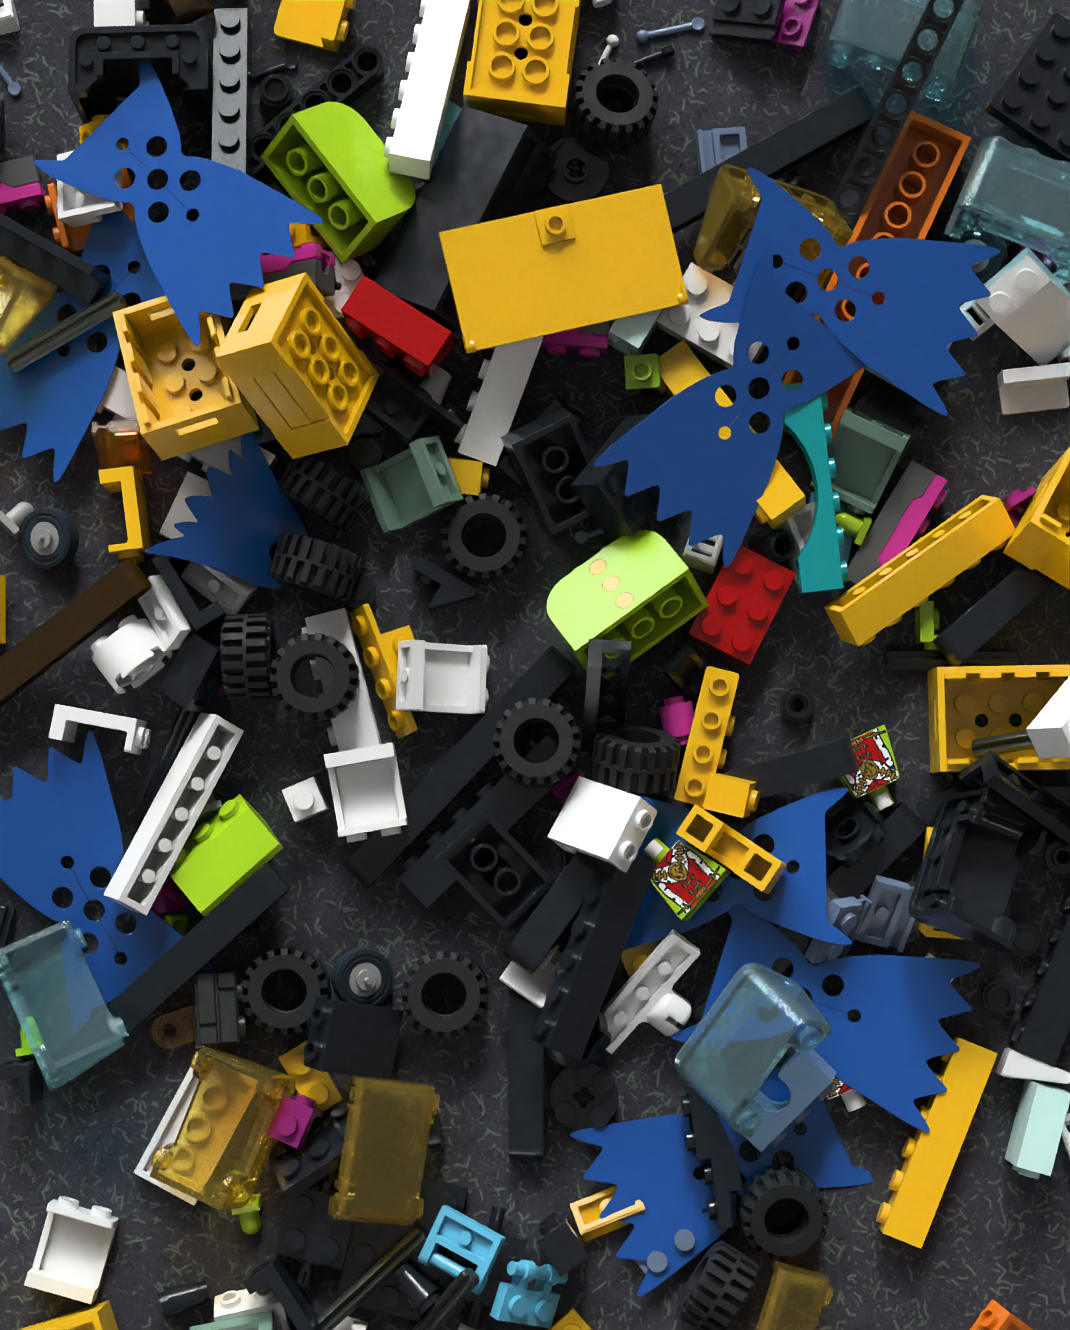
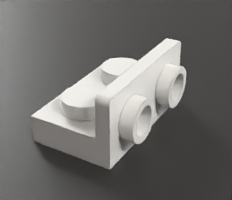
M268 1283L251 1295L247 1289L227 1291L214 1298L215 1322L272 1310L277 1330H292L288 1314Z

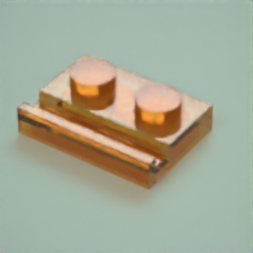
M138 420L108 421V424L98 426L97 422H92V437L101 470L134 466L141 474H152L153 465L148 442L141 435Z

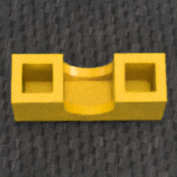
M696 804L676 832L677 835L710 855L766 894L770 893L788 866Z

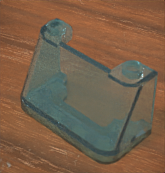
M68 919L0 949V980L49 1091L65 1085L124 1046L123 1038L128 1036L121 1017L114 1019L112 1014L109 1013L82 952V949L87 947L80 928L73 930Z
M749 963L742 966L735 973L677 1053L674 1066L681 1078L736 1132L751 1138L764 1116L761 1106L752 1100L753 1096L790 1046L803 1051L811 1050L822 1042L830 1031L831 1026L798 982L763 965Z

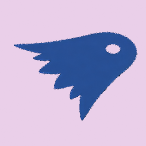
M251 432L242 435V458L232 450L228 452L232 475L219 469L208 467L207 478L213 497L196 495L185 498V502L197 519V522L188 521L175 524L174 527L184 535L183 537L156 544L145 550V553L196 562L260 587L277 588L284 586V584L275 581L268 574L273 561L269 555L270 547L274 543L279 542L281 534L295 533L308 536V533L299 514L276 485L277 480L267 464L259 444L256 443L255 433Z

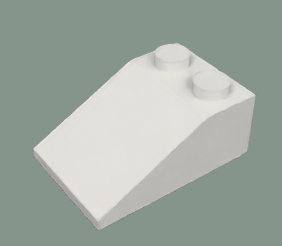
M1026 247L984 284L991 295L976 299L975 302L999 328L1041 366L1047 365L1070 345V293L1029 247Z

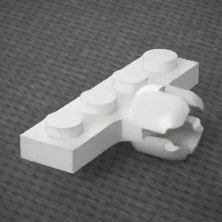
M674 929L670 931L602 1009L607 1020L608 1031L611 1033V1043L605 1049L612 1054L636 1026L642 1022L650 1023L665 1036H672L680 1030L676 1027L678 1022L685 1025L692 1013L691 1004L673 989V985L700 955V949Z

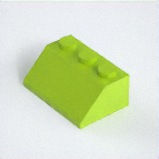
M239 794L233 800L225 802L219 812L208 822L202 823L195 829L193 835L185 842L169 875L197 910L206 917L252 874L282 850L283 846L264 818Z

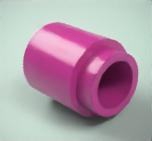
M684 695L663 699L665 706L658 708L663 731L676 737L681 742V745L687 744L694 718L692 700L685 702Z

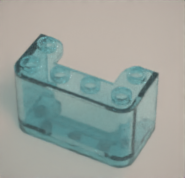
M842 0L822 57L827 58L828 63L832 66L842 69L847 68L848 65H854L857 59L864 60L865 65L880 70L885 67L894 71L928 0ZM936 0L933 6L935 14L941 18L950 15L953 9L952 1ZM972 0L964 1L922 87L925 97L935 101H942L943 98L949 100L958 84L983 8L978 3ZM930 29L923 30L918 35V45L925 50L933 48L937 43L936 33ZM908 62L902 69V77L906 80L918 79L922 72L920 65L916 62Z
M1000 136L984 138L979 145L944 234L960 239L962 233L967 230H974L973 236L978 238L982 230L1046 254L1043 263L1050 265L1053 261L1058 267L1056 277L1070 282V163L1057 161L1041 155L1034 149L1012 144Z

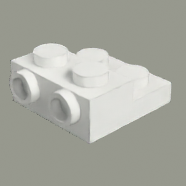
M117 143V148L122 150V145ZM73 151L58 154L57 160H65ZM122 169L115 175V183L119 188H122ZM57 180L58 201L56 203L58 220L72 227L102 221V215L123 210V203L98 197Z

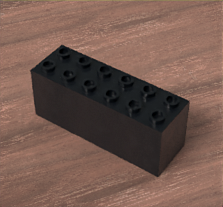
M463 106L443 148L438 154L430 179L424 181L422 189L412 209L409 211L397 239L393 242L386 261L377 274L375 283L451 332L462 335L438 233L529 213L558 156L527 125Z

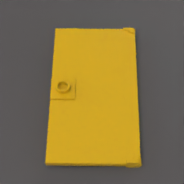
M661 184L438 233L462 332L464 349L467 354L674 306H683L689 303Z

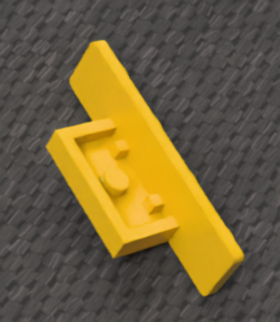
M368 603L361 605L349 613L351 628L354 634L358 636L363 649L364 662L370 668L376 682L375 689L377 695L383 700L388 713L389 726L395 731L397 738L400 739L417 731V726L411 711L396 710L398 641L415 639L409 625L381 634L370 605Z
M711 666L705 669L674 794V799L677 801L703 807L709 776L715 774L717 769L723 770L727 750L722 749L725 735L731 737L735 723V716H731L730 713L739 681L738 673Z

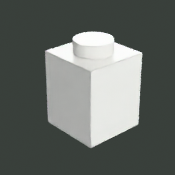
M311 777L282 790L295 822L303 821L330 809L317 777Z

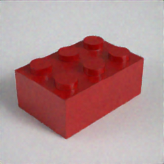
M364 275L341 309L345 320L344 324L348 326V332L362 341L366 337L371 339L377 345L376 350L389 359L393 360L395 356L402 359L405 363L404 367L419 378H422L425 374L432 379L454 346L450 330Z
M740 545L728 568H724L723 563L706 596L709 606L697 614L686 637L748 667L796 573Z

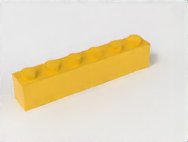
M684 340L659 357L660 387L656 389L660 394L666 391L671 398L710 375ZM719 387L715 393L716 402L722 407L731 406L733 403ZM749 425L751 431L754 432V433H756V432L753 430V428ZM727 426L721 427L718 432L719 437L723 440L728 439L731 436V429ZM776 459L762 497L756 500L758 507L754 513L761 524L767 521L772 529H775L806 506L804 493Z
M987 495L979 496L826 605L824 609L841 641L858 647L872 642L876 637L875 634L898 623L904 613L911 608L919 607L926 603L929 595L938 589L951 585L957 575L964 570L976 567L981 562V558L989 552L1005 546L1007 539L1013 535L1015 527L1001 499Z
M955 1035L952 1040L959 1047V1051L941 1055L940 1060L944 1061L939 1074L934 1072L947 1088V1091L930 1095L927 1105H921L918 1109L925 1119L930 1132H924L917 1128L914 1138L908 1137L901 1155L906 1159L901 1171L897 1169L894 1171L889 1184V1189L893 1190L889 1202L881 1204L876 1217V1221L880 1223L878 1228L883 1234L922 1249L998 1055L994 1051Z

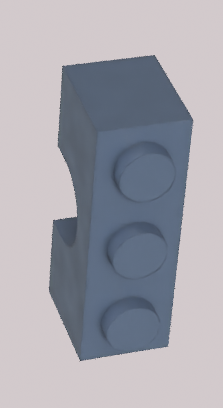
M805 1043L782 1066L778 1077L788 1086L791 1098L784 1102H775L758 1090L736 1112L731 1124L760 1152L769 1144L773 1148L776 1147L787 1135L784 1129L792 1121L799 1124L811 1111L808 1105L816 1097L822 1101L834 1089L835 1086L832 1084L836 1071Z

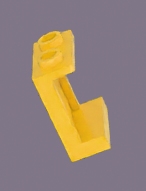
M134 466L98 470L100 484L111 493L122 491L128 541L126 543L108 545L109 553L119 560H126L132 557L136 563L145 562L144 556L153 554L145 553V550L152 547L143 475Z

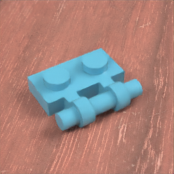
M524 1259L519 1262H509L507 1272L509 1275H513L511 1283L500 1282L490 1316L499 1321L551 1328L560 1299V1294L551 1291V1289L557 1283L565 1284L568 1280V1273L560 1277L552 1264L538 1266L533 1261ZM536 1279L535 1287H528L529 1282Z

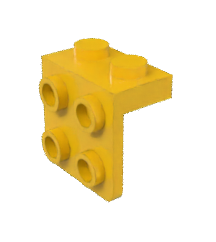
M281 0L274 25V33L278 38L337 53L340 41L344 42L347 37L349 21L346 20L349 9H354L356 0Z

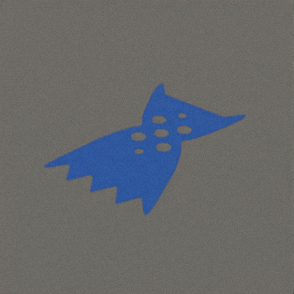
M151 63L139 64V87L65 160H35L34 164L51 177L75 188L110 201L131 203L134 206L136 228L148 263L191 341L196 346H199L201 336L199 313L209 312L233 318L234 312L230 295V284L239 283L263 288L264 280L260 264V254L269 253L293 258L295 253L289 232V224H322L323 220L305 206L242 171L205 158L183 155L181 152L180 133L162 84ZM156 136L163 137L167 142V149L164 154L158 157L149 155L146 148L149 140ZM120 138H126L129 141V145L125 150L117 148L116 144ZM123 168H130L135 173L134 183L129 188H119L115 183L116 173ZM162 169L168 175L167 184L158 190L150 188L147 183L148 175L153 170ZM189 170L198 172L201 178L199 186L192 191H186L180 185L181 176ZM156 202H163L169 209L167 218L159 223L151 221L148 216L149 208ZM191 209H196L199 212L198 219L193 222L189 221L186 216L187 212Z
M748 167V174L759 191L762 201L734 288L727 303L707 310L699 316L708 321L740 323L756 271L764 255L769 250H772L773 255H780L783 259L781 267H773V282L778 288L786 293V288L790 283L795 281L802 283L806 287L807 296L799 305L811 315H819L826 327L834 333L833 335L864 364L925 406L941 415H948L944 403L933 387V383L965 375L963 369L949 353L946 345L978 335L977 331L961 312L959 304L991 295L990 291L974 274L971 265L999 254L1000 250L977 244L912 238L870 239L839 246L835 243L828 230L786 190L760 171ZM808 238L817 240L821 247L819 257L811 261L806 260L800 254V245ZM857 256L865 258L870 266L868 274L860 279L853 277L848 268L851 259ZM824 269H831L838 276V284L831 291H824L817 282L819 273ZM881 292L884 294L885 301L882 305L874 304L872 300L874 293ZM848 299L855 305V315L849 321H841L835 315V306L840 300Z
M121 211L102 215V221L93 223L81 259L95 267L105 265L110 270L112 278L100 298L113 291H118L122 296L134 292L139 295L141 303L165 296L148 263L136 225ZM132 261H137L140 264V270L135 274L130 273L128 270V265ZM68 291L59 292L33 304L0 326V431L19 424H27L22 458H27L47 449H55L54 482L61 478L105 395L114 371L120 349L113 316L109 317L65 343L70 348L67 356H60L57 348L18 372H14L9 368L5 361V356L60 323L57 313L63 305H72L77 312L90 305ZM94 332H101L107 338V346L99 353H93L87 346V340Z
M769 250L761 260L747 296L734 342L732 367L728 370L709 375L671 397L611 445L597 458L594 466H606L627 460L629 467L624 495L630 496L658 485L660 487L657 521H662L690 510L692 518L689 546L722 534L724 568H728L743 541L758 507L756 500L762 497L771 477L782 439L784 412L786 409L806 403L859 371L866 364L850 352L833 335L832 331L774 284L772 250ZM790 337L799 339L800 344L796 350H790L787 347V341ZM755 342H762L768 347L769 356L764 363L755 364L748 357V349ZM791 369L799 371L803 378L801 387L794 392L785 390L782 385L784 373ZM757 377L766 379L770 386L767 396L762 399L753 398L748 391L750 382ZM723 385H730L736 391V400L728 407L720 406L715 399L717 389ZM757 412L765 413L770 420L768 430L762 434L752 432L749 427L751 416ZM723 426L731 429V436L726 440L721 439L718 435L719 429Z
M90 730L85 740L82 763H77L53 747H50L47 781L43 782L20 768L14 767L12 800L7 801L0 797V877L32 907L50 919L62 923L65 928L63 938L65 975L72 1016L77 1032L90 1022L93 1010L114 1000L183 938L181 934L153 911L149 910L147 915L131 911L103 895L108 885L98 888L91 883L90 873L98 866L106 868L110 872L111 879L113 878L124 857L121 828L103 760L95 736ZM64 856L72 857L74 860L73 867L69 869L64 868L61 864L62 858ZM66 887L72 892L73 902L69 907L59 908L53 903L52 894L55 889ZM90 900H98L104 905L105 914L98 921H91L84 914V906ZM124 912L132 914L137 922L135 930L129 934L120 932L115 924L117 916ZM84 933H91L98 939V948L92 954H85L78 948V939ZM118 952H123L127 955V962L123 965L115 962V955ZM209 963L201 970L206 973H213Z
M834 788L800 799L754 820L739 832L752 842L758 835H769L774 840V849L770 854L785 864L791 860H795L799 864V870L794 874L789 873L787 869L784 870L774 885L775 894L770 900L760 901L754 895L753 885L743 878L734 879L728 875L720 884L722 886L720 899L715 902L705 901L687 922L681 920L675 914L654 885L649 882L623 950L662 940L672 929L679 934L687 932L717 918L735 904H741L756 916L803 935L839 945L852 944L846 935L827 920L825 812L847 793L848 788ZM639 796L657 810V815L638 850V856L650 860L643 851L655 838H658L669 849L678 840H681L701 852L700 849L676 834L691 811L690 809L677 804ZM709 857V858H711L712 860H714L715 862H717V863H719L720 865H722L723 867L727 868L725 865H723L722 863H720L719 861H717V860L714 859L713 857Z
M717 891L719 899L722 895V891ZM735 904L729 908L727 912L732 918V924L701 1022L673 1034L671 1038L687 1043H728L770 1039L785 1033H792L801 1046L807 1043L836 1071L835 1077L906 1123L921 1131L930 1132L925 1119L913 1101L919 1097L947 1091L944 1084L928 1067L926 1061L933 1057L959 1051L956 1043L940 1026L939 1020L972 1010V1007L953 988L950 981L980 968L981 965L976 962L957 959L892 955L850 956L812 965L807 961L800 949L767 920L756 916L741 904ZM786 958L791 961L794 969L788 979L780 980L773 975L772 964L775 960ZM745 975L753 976L755 980L753 987L745 988L742 985L741 981ZM828 975H838L844 982V989L838 996H829L823 991L822 983ZM797 988H805L812 995V1003L806 1009H796L791 1004L790 995ZM773 1001L779 1006L780 1016L775 1022L765 1023L759 1018L758 1009L763 1002ZM857 1009L860 1012L861 1018L858 1022L854 1023L848 1019L847 1013L850 1010ZM822 1017L830 1023L831 1031L826 1038L816 1039L810 1034L809 1024L814 1018Z
M796 1052L788 1057L753 1095L760 1090L766 1097L775 1102H784L790 1099V1090L778 1077L782 1066ZM817 1097L808 1105L811 1111L801 1121L807 1126V1132L801 1136L797 1135L794 1132L796 1123L792 1121L784 1129L788 1135L774 1148L769 1144L761 1152L759 1158L753 1162L743 1160L739 1152L742 1143L748 1139L731 1124V1118L717 1115L734 1150L739 1171L749 1184L754 1181L751 1175L756 1171L759 1175L765 1173L764 1167L772 1166L773 1170L776 1171L772 1160L775 1153L781 1150L792 1154L794 1158L793 1167L800 1169L803 1175L807 1174L818 1188L856 1186L874 1182L869 1170L851 1165L824 1100L820 1101ZM682 1114L607 1124L599 1128L594 1126L577 1130L570 1134L571 1137L579 1141L602 1147L599 1156L583 1175V1178L585 1180L611 1183L618 1187L600 1214V1218L604 1219L613 1213L636 1204L635 1201L639 1199L643 1202L646 1209L618 1220L634 1225V1228L617 1252V1258L647 1261L648 1255L653 1251H661L667 1257L668 1264L665 1270L662 1272L648 1270L639 1287L637 1296L645 1295L660 1285L728 1229H719L715 1225V1220L709 1221L707 1211L706 1213L702 1212L704 1208L707 1210L706 1200L712 1199L711 1186L705 1185L704 1179H696L693 1172L696 1167L708 1164L707 1159L697 1160L693 1157V1151L687 1152L685 1131L690 1130L689 1117H683ZM743 1190L739 1193L729 1192L733 1223L738 1219L736 1208L740 1207L737 1203L738 1194L744 1195ZM687 1229L693 1233L695 1244L692 1249L682 1251L676 1247L674 1237L679 1230Z

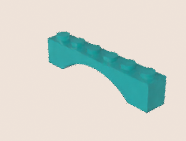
M802 383L783 385V387L787 391L794 392L801 387ZM827 392L806 403L789 407L784 412L783 428L792 436L803 452L810 468L814 485L815 509L812 526L804 547L795 559L799 594L840 590L844 588L843 582L848 581L846 561H840L839 547H844L842 526L836 527L835 513H840L838 492H832L831 479L836 478V466L834 457L828 458L827 444H832V432L830 423L824 424L823 410H828Z

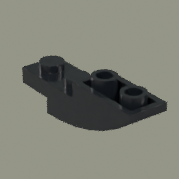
M685 1087L686 1096H681V1109L683 1117H689L690 1130L685 1131V1144L687 1152L693 1151L694 1158L697 1160L707 1159L708 1164L702 1165L705 1185L711 1186L712 1199L706 1200L709 1221L715 1220V1225L719 1229L733 1227L729 1192L743 1190L734 1150L722 1123L709 1103L696 1088Z

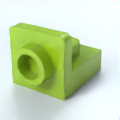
M656 353L624 356L628 396L642 395V389H656L660 387L659 357Z
M927 601L923 605L915 607V644H924V650H939L932 642L938 636L934 635V630L939 628V610L934 609V601Z

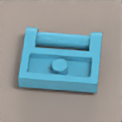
M443 1205L419 1254L418 1262L427 1267L432 1265L456 1278L466 1268L437 1252L439 1244L478 1265L475 1273L479 1275V1283L471 1292L479 1295L486 1286L488 1275L506 1237L450 1206Z

